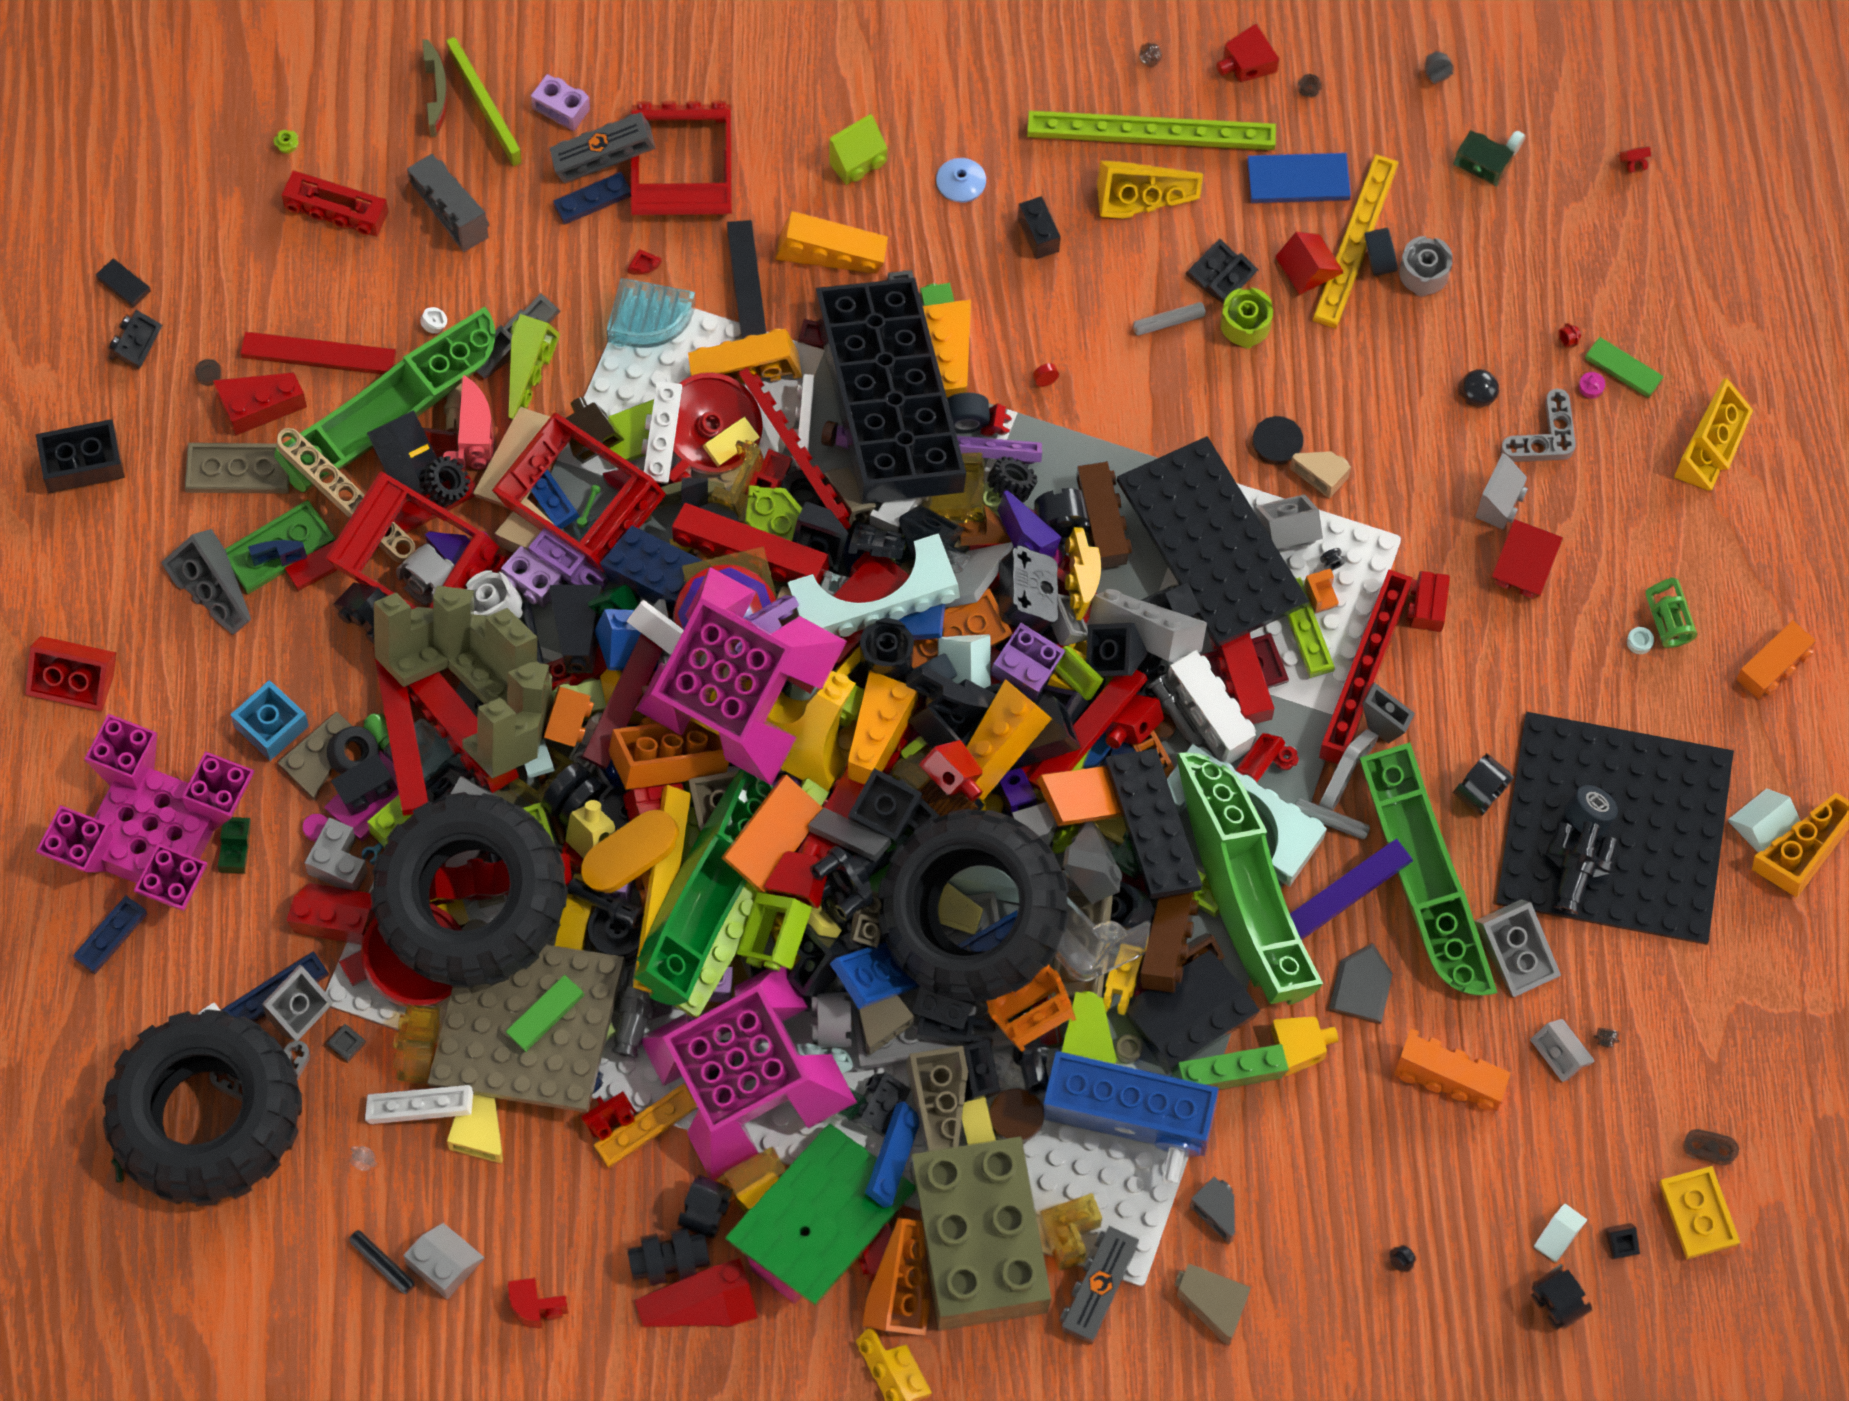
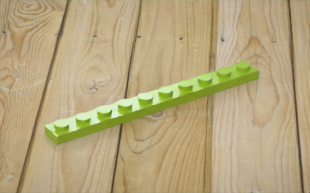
M1029 111L1027 137L1275 150L1276 124Z
M809 778L804 779L800 785L810 797L822 806L829 792ZM749 882L745 884L719 931L689 1001L681 1005H674L694 1019L700 1016L738 951L757 892H759Z

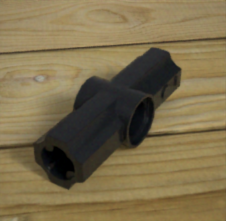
M1015 1016L1012 1021L1019 1018L1020 1016ZM1039 1036L1024 1045V1051L1021 1052L1016 1046H1014L1013 1050L1014 1063L1021 1066L1025 1089L1031 1095L1046 1092L1049 1083L1046 1069L1048 1047L1045 1043H1041Z

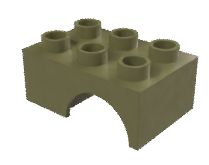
M1022 1137L912 1154L910 1175L911 1181L915 1185L923 1222L927 1271L938 1331L1048 1313L1052 1298Z

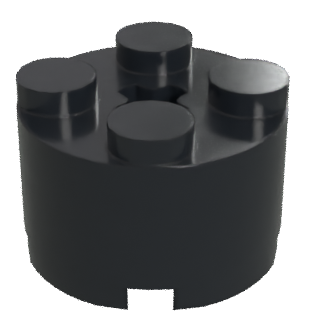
M1063 488L1062 493L1054 494L1052 490L1040 495L1034 501L1035 514L1062 537L1060 544H1065L1074 527L1084 528V532L1091 529L1085 498L1080 490Z
M883 618L864 629L860 639V658L865 673L869 675L871 670L892 679H901L910 669L914 658V639L906 625L901 621Z
M1486 753L1468 772L1462 784L1459 783L1453 794L1473 811L1483 816L1495 799L1505 791L1514 779V776Z
M1120 881L1119 892L1113 894L1109 935L1120 940L1134 941L1146 930L1150 920L1155 915V909L1144 891Z
M698 1174L684 1201L685 1213L680 1212L677 1226L687 1227L689 1231L697 1234L704 1233L705 1237L715 1239L721 1225L722 1215L725 1216L729 1209L733 1189Z
M1562 1264L1532 1283L1533 1293L1531 1296L1539 1308L1544 1306L1550 1314L1547 1316V1319L1556 1331L1560 1328L1566 1329L1593 1310L1590 1302L1585 1305L1582 1297L1586 1295L1584 1290L1568 1269L1563 1272Z

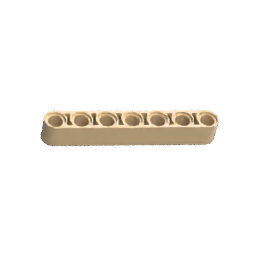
M293 428L281 430L276 443L278 451L346 516L351 518L365 494L298 431ZM284 437H292L296 444L293 447H285L281 440ZM308 454L314 458L315 462L312 465H305L301 462L300 458ZM328 472L332 474L334 480L331 483H324L320 480V474ZM347 490L351 492L353 498L350 501H343L338 495L339 492ZM393 522L389 528L391 534L383 537L378 546L393 560L403 563L414 552L415 544ZM398 544H405L409 547L410 552L406 555H400L395 547Z

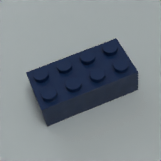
M633 525L630 526L600 562L610 582L618 586L626 584L640 597L653 604L659 599H664L667 611L673 613L675 601L685 583L698 572L712 567L711 564Z

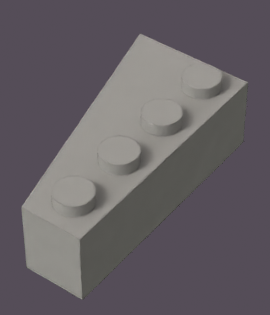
M1107 589L1105 592L1094 595L1089 624L1134 623L1146 650L1167 661L1187 656L1195 650L1201 652L1207 626L1205 621L1123 595L1113 589Z

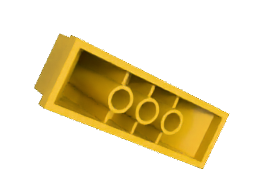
M831 671L823 688H817L808 700H795L780 691L766 718L768 722L797 737L781 769L801 780L809 778L827 792L846 763L839 746L838 727L842 710L856 684L849 680L847 676ZM751 678L748 679L746 682L747 691H749L753 685ZM716 690L710 696L712 703L717 699ZM691 717V721L719 735L717 730Z

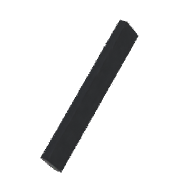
M752 220L727 222L741 339L749 335L765 334L767 332Z

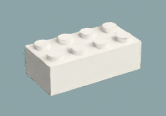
M1195 650L1170 665L1166 679L1174 692L1178 691L1180 694V703L1206 740L1205 743L1215 758L1230 764L1250 751L1256 736V730L1249 719L1245 720L1240 713L1241 709L1238 702L1228 696L1223 681L1219 677L1214 676L1210 670L1211 665L1207 658L1203 655L1200 656L1198 651Z

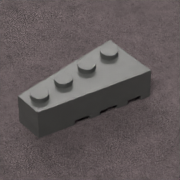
M430 154L407 168L409 182L463 252L489 238L487 228L489 227V222L485 211L459 184L457 179L448 172L442 160L438 161L433 154Z

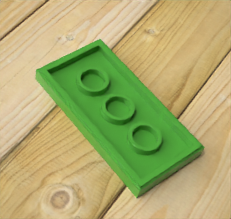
M309 500L304 501L225 549L235 577L247 594L252 593L285 573L286 567H282L279 558L254 567L248 546L276 540L303 542L306 555H309L336 540Z

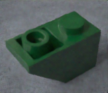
M625 584L602 592L590 600L588 606L600 616H602L605 609L635 610L640 604V596Z

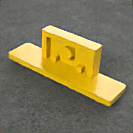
M868 1328L856 1339L859 1351L865 1358L872 1376L884 1395L885 1401H919L927 1398L932 1393L907 1344L885 1351L874 1328Z

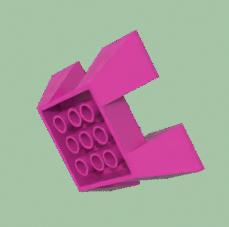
M710 567L685 614L688 623L667 664L665 665L660 662L636 710L680 735L683 734L691 717L699 720L719 732L725 760L772 785L797 737L766 720L788 676L822 689L847 641L801 616L773 633L764 630L743 618L756 591ZM741 642L742 650L737 654L735 648ZM706 653L707 661L702 666L700 659ZM726 666H729L730 673L727 678H724L723 670ZM751 678L753 685L752 688L749 691H747L746 682L748 679ZM716 690L717 699L712 703L710 696Z
M108 714L84 759L110 785L102 804L94 818L60 805L36 853L85 873L107 871L137 883L134 889L136 893L184 911L208 865L207 862L200 860L213 832L232 818L254 774V770L205 751L190 782H184L154 770L157 732ZM163 804H169L167 807L159 808ZM133 817L131 820L123 822L124 819ZM150 827H157L155 830L147 831ZM176 836H181V838L178 839V840H175V841H172V840H171L172 838H174V837H176ZM138 850H145L143 853L135 854Z
M780 967L779 971L766 969L736 985L735 998L693 1021L685 1013L644 1035L642 1038V1045L662 1085L666 1086L683 1076L699 1108L687 1134L709 1178L712 1180H716L760 1156L745 1123L790 1100L809 1129L857 1103L832 1054L799 1055L782 1022L808 1007L800 992L787 980L790 974L787 968ZM727 1032H732L731 1039L726 1043H721L722 1036ZM762 1043H768L767 1051L759 1054L757 1052L758 1047ZM744 1056V1062L738 1067H733L735 1058ZM720 1069L719 1076L714 1080H709L711 1071ZM756 1080L755 1088L746 1091L745 1086L747 1082Z

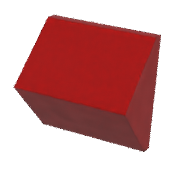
M1295 232L1275 256L1299 295L1343 274L1341 266L1320 234Z

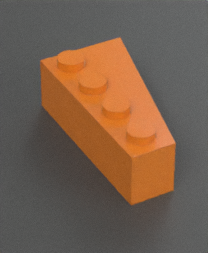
M1410 1028L1394 1075L1399 1076L1402 1081L1407 1083L1416 1082L1425 1085L1430 1091H1442L1451 1094L1452 1098L1458 1101L1468 1100L1477 1103V1106L1484 1110L1494 1109L1498 1111L1511 1074L1510 1072L1481 1059H1475L1473 1062L1469 1060L1466 1052L1457 1048L1454 1050L1444 1049L1440 1045L1441 1041L1432 1037L1429 1038V1041L1418 1037L1419 1031Z

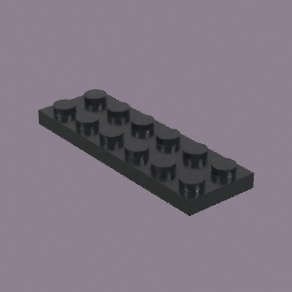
M1157 749L1106 757L1104 763L1149 899L1201 891L1203 885Z

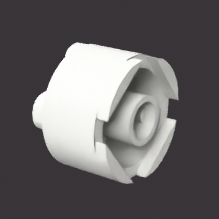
M491 570L483 571L473 576L466 584L467 590H474V614L489 616L508 608L518 619L522 616L521 596L503 573H493Z

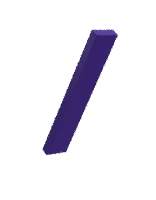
M1397 838L1290 913L1301 940L1413 862L1412 857Z

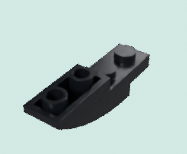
M925 666L919 668L906 679L907 687L927 697L926 706L957 717H984L996 696L995 693L984 689L972 681L965 679L958 684Z

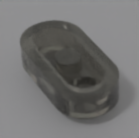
M1701 1129L1690 1131L1683 1141L1684 1151L1690 1157L1720 1165L1733 1163L1739 1154V1146L1733 1138ZM1692 1143H1699L1701 1145V1148L1695 1149ZM1719 1149H1725L1728 1155H1721Z

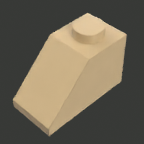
M1330 451L1295 453L1291 459L1290 469L1330 499L1349 478L1351 466L1345 458L1337 456Z

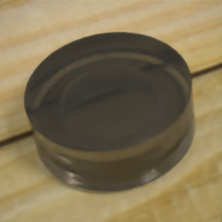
M202 360L195 368L197 380L203 385L211 386L214 385L213 380L221 379V367L215 360Z

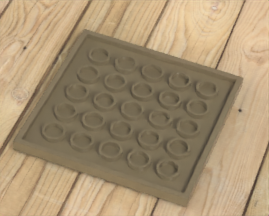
M546 945L540 952L538 960L526 970L523 968L510 975L509 980L492 986L490 984L476 985L473 988L453 987L428 1079L429 1087L443 1088L470 1085L475 1095L588 1113L625 965V958ZM566 975L584 992L585 996L525 1052L505 1031L557 981Z

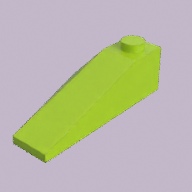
M520 314L518 320L514 321L511 329L509 418L511 420L514 419L520 407L528 408L533 395L532 386L540 383L542 379L541 368L543 364L549 365L560 337V333L549 323Z

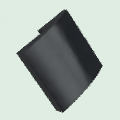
M1219 238L1185 274L1211 296L1224 303L1226 297L1232 291L1242 288L1258 269L1242 253L1237 255Z
M990 1040L964 1046L968 1069L964 1102L980 1098L988 1099L1000 1093L1001 1090Z

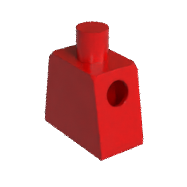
M1254 24L1225 44L1224 59L1217 62L1216 66L1222 76L1233 71L1239 81L1245 82L1276 73L1280 59L1258 25Z
M1135 694L1105 730L1106 743L1114 749H1118L1123 742L1135 745L1141 744L1164 720L1159 699Z
M961 740L934 747L918 764L948 795L963 792L968 800L972 802L983 793L981 788L975 783L982 776L983 771Z
M806 842L802 853L785 852L764 888L771 895L794 898L812 908L819 909L827 875L820 881L815 879L810 872V866L820 860L818 855L821 847L813 842Z

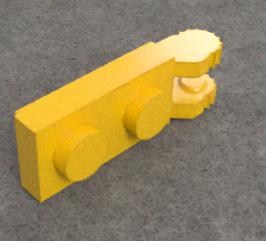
M1119 941L1105 985L1103 998L1105 1011L1108 1012L1111 1007L1113 994L1122 995L1118 1004V1014L1125 1015L1129 998H1132L1145 957L1146 947Z

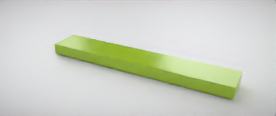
M455 37L446 40L450 58L513 167L521 164L520 148Z

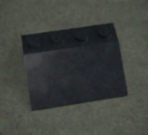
M1209 950L1183 967L1181 983H1176L1174 993L1148 989L1129 1001L1125 1015L1167 1075L1172 1072L1179 1062L1189 1061L1254 1019L1260 1010L1241 983Z

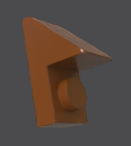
M983 505V522L968 521L966 523H957L965 528L959 537L961 546L1011 542L1001 518L985 505Z

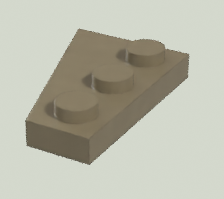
M335 712L278 762L279 767L314 801L319 795V790L323 783L331 775L332 767L327 759L329 740L337 732L352 726L338 712ZM350 741L344 745V751L346 750Z

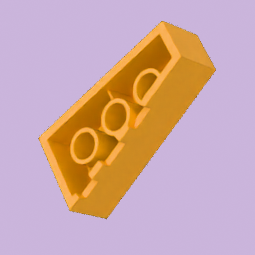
M971 300L923 306L946 397L967 393Z

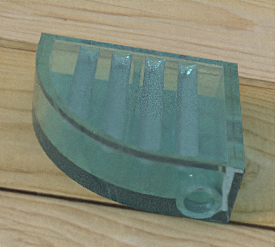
M621 278L607 327L608 342L618 347L652 348L672 341L686 329L692 319L696 305L695 292Z

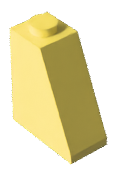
M473 1094L471 1115L455 1116L447 1140L449 1150L502 1164L503 1153L495 1098Z

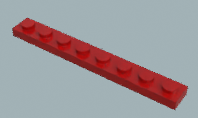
M747 367L738 372L826 508L833 512L845 529L851 527L846 519L850 515L842 502L837 505L834 501L837 494L830 483L825 486L821 481L826 477L818 465L811 466L809 461L813 459L805 446L801 449L797 443L801 439L793 427L788 430L785 426L789 421L780 409L776 412L773 408L777 403L769 391L766 393L762 391L761 388L765 385L757 373L752 375Z

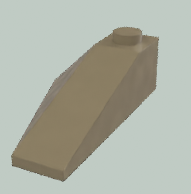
M963 1046L910 1053L905 1065L927 1152L958 1147L968 1076Z

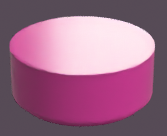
M312 814L304 820L303 831L306 838L310 841L316 842L328 820L324 815Z

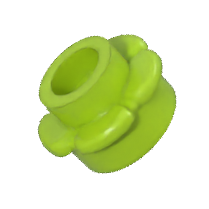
M281 130L278 132V136L274 138L275 146L282 153H291L298 146V135L294 131Z

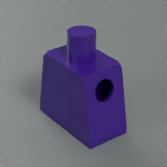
M1018 768L1008 771L997 783L998 795L1004 803V812L1007 816L1012 818L1013 812L1037 805V797L1023 769Z

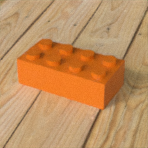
M691 720L682 735L660 723L613 729L609 753L625 789L684 782L693 778L726 773L728 770L729 761L725 760L720 736Z

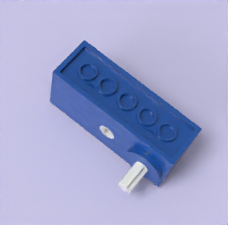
M1056 1051L1044 1100V1119L1153 1144L1157 1148L1168 1152L1162 1181L1178 1184L1184 1156L1198 1157L1206 1155L1219 1088Z

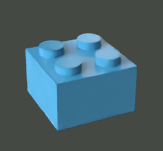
M270 680L230 714L234 728L269 761L309 727L306 713Z

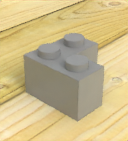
M329 817L305 861L308 875L338 888L359 890L368 871L364 860L349 854L356 841L353 827Z

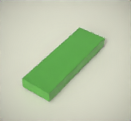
M1601 337L1597 339L1585 357L1592 364L1647 398L1651 397L1664 377Z
M564 975L505 1032L527 1052L585 994Z

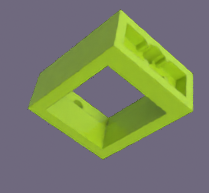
M757 892L737 954L747 958L745 963L754 967L761 968L762 964H764V967L774 971H779L780 967L792 969L812 907L794 898ZM777 912L786 913L772 956L763 954Z

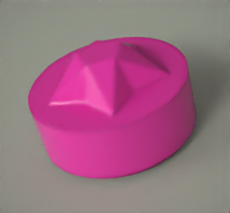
M1596 372L1584 374L1579 382L1580 393L1591 399L1601 396L1605 388L1604 378Z

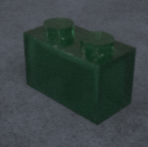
M1470 130L1456 152L1454 165L1498 186L1511 166L1514 151L1503 144H1498L1488 139L1482 133Z

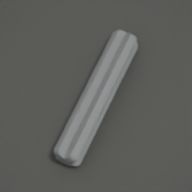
M1199 302L1133 322V330L1136 335H1142L1205 316V307L1203 303Z
M1301 798L1295 803L1303 814L1310 818H1317L1324 825L1360 839H1365L1369 833L1370 826L1368 824Z

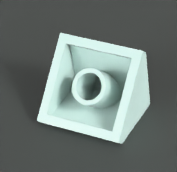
M989 634L938 638V656L945 653L957 672V677L952 679L954 682L959 684L967 679L984 689L991 686Z
M1767 788L1728 819V822L1758 853L1768 848L1771 842L1779 836L1782 837L1798 821L1801 822L1791 798Z

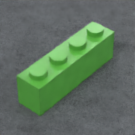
M1279 1044L1179 1062L1172 1070V1075L1174 1078L1218 1087L1221 1090L1281 1079L1289 1069L1283 1045Z

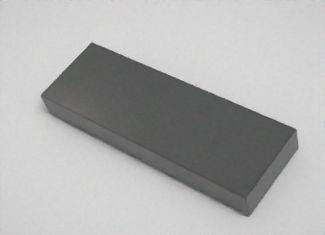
M823 808L808 824L810 832L875 862L891 845L889 837L826 808Z

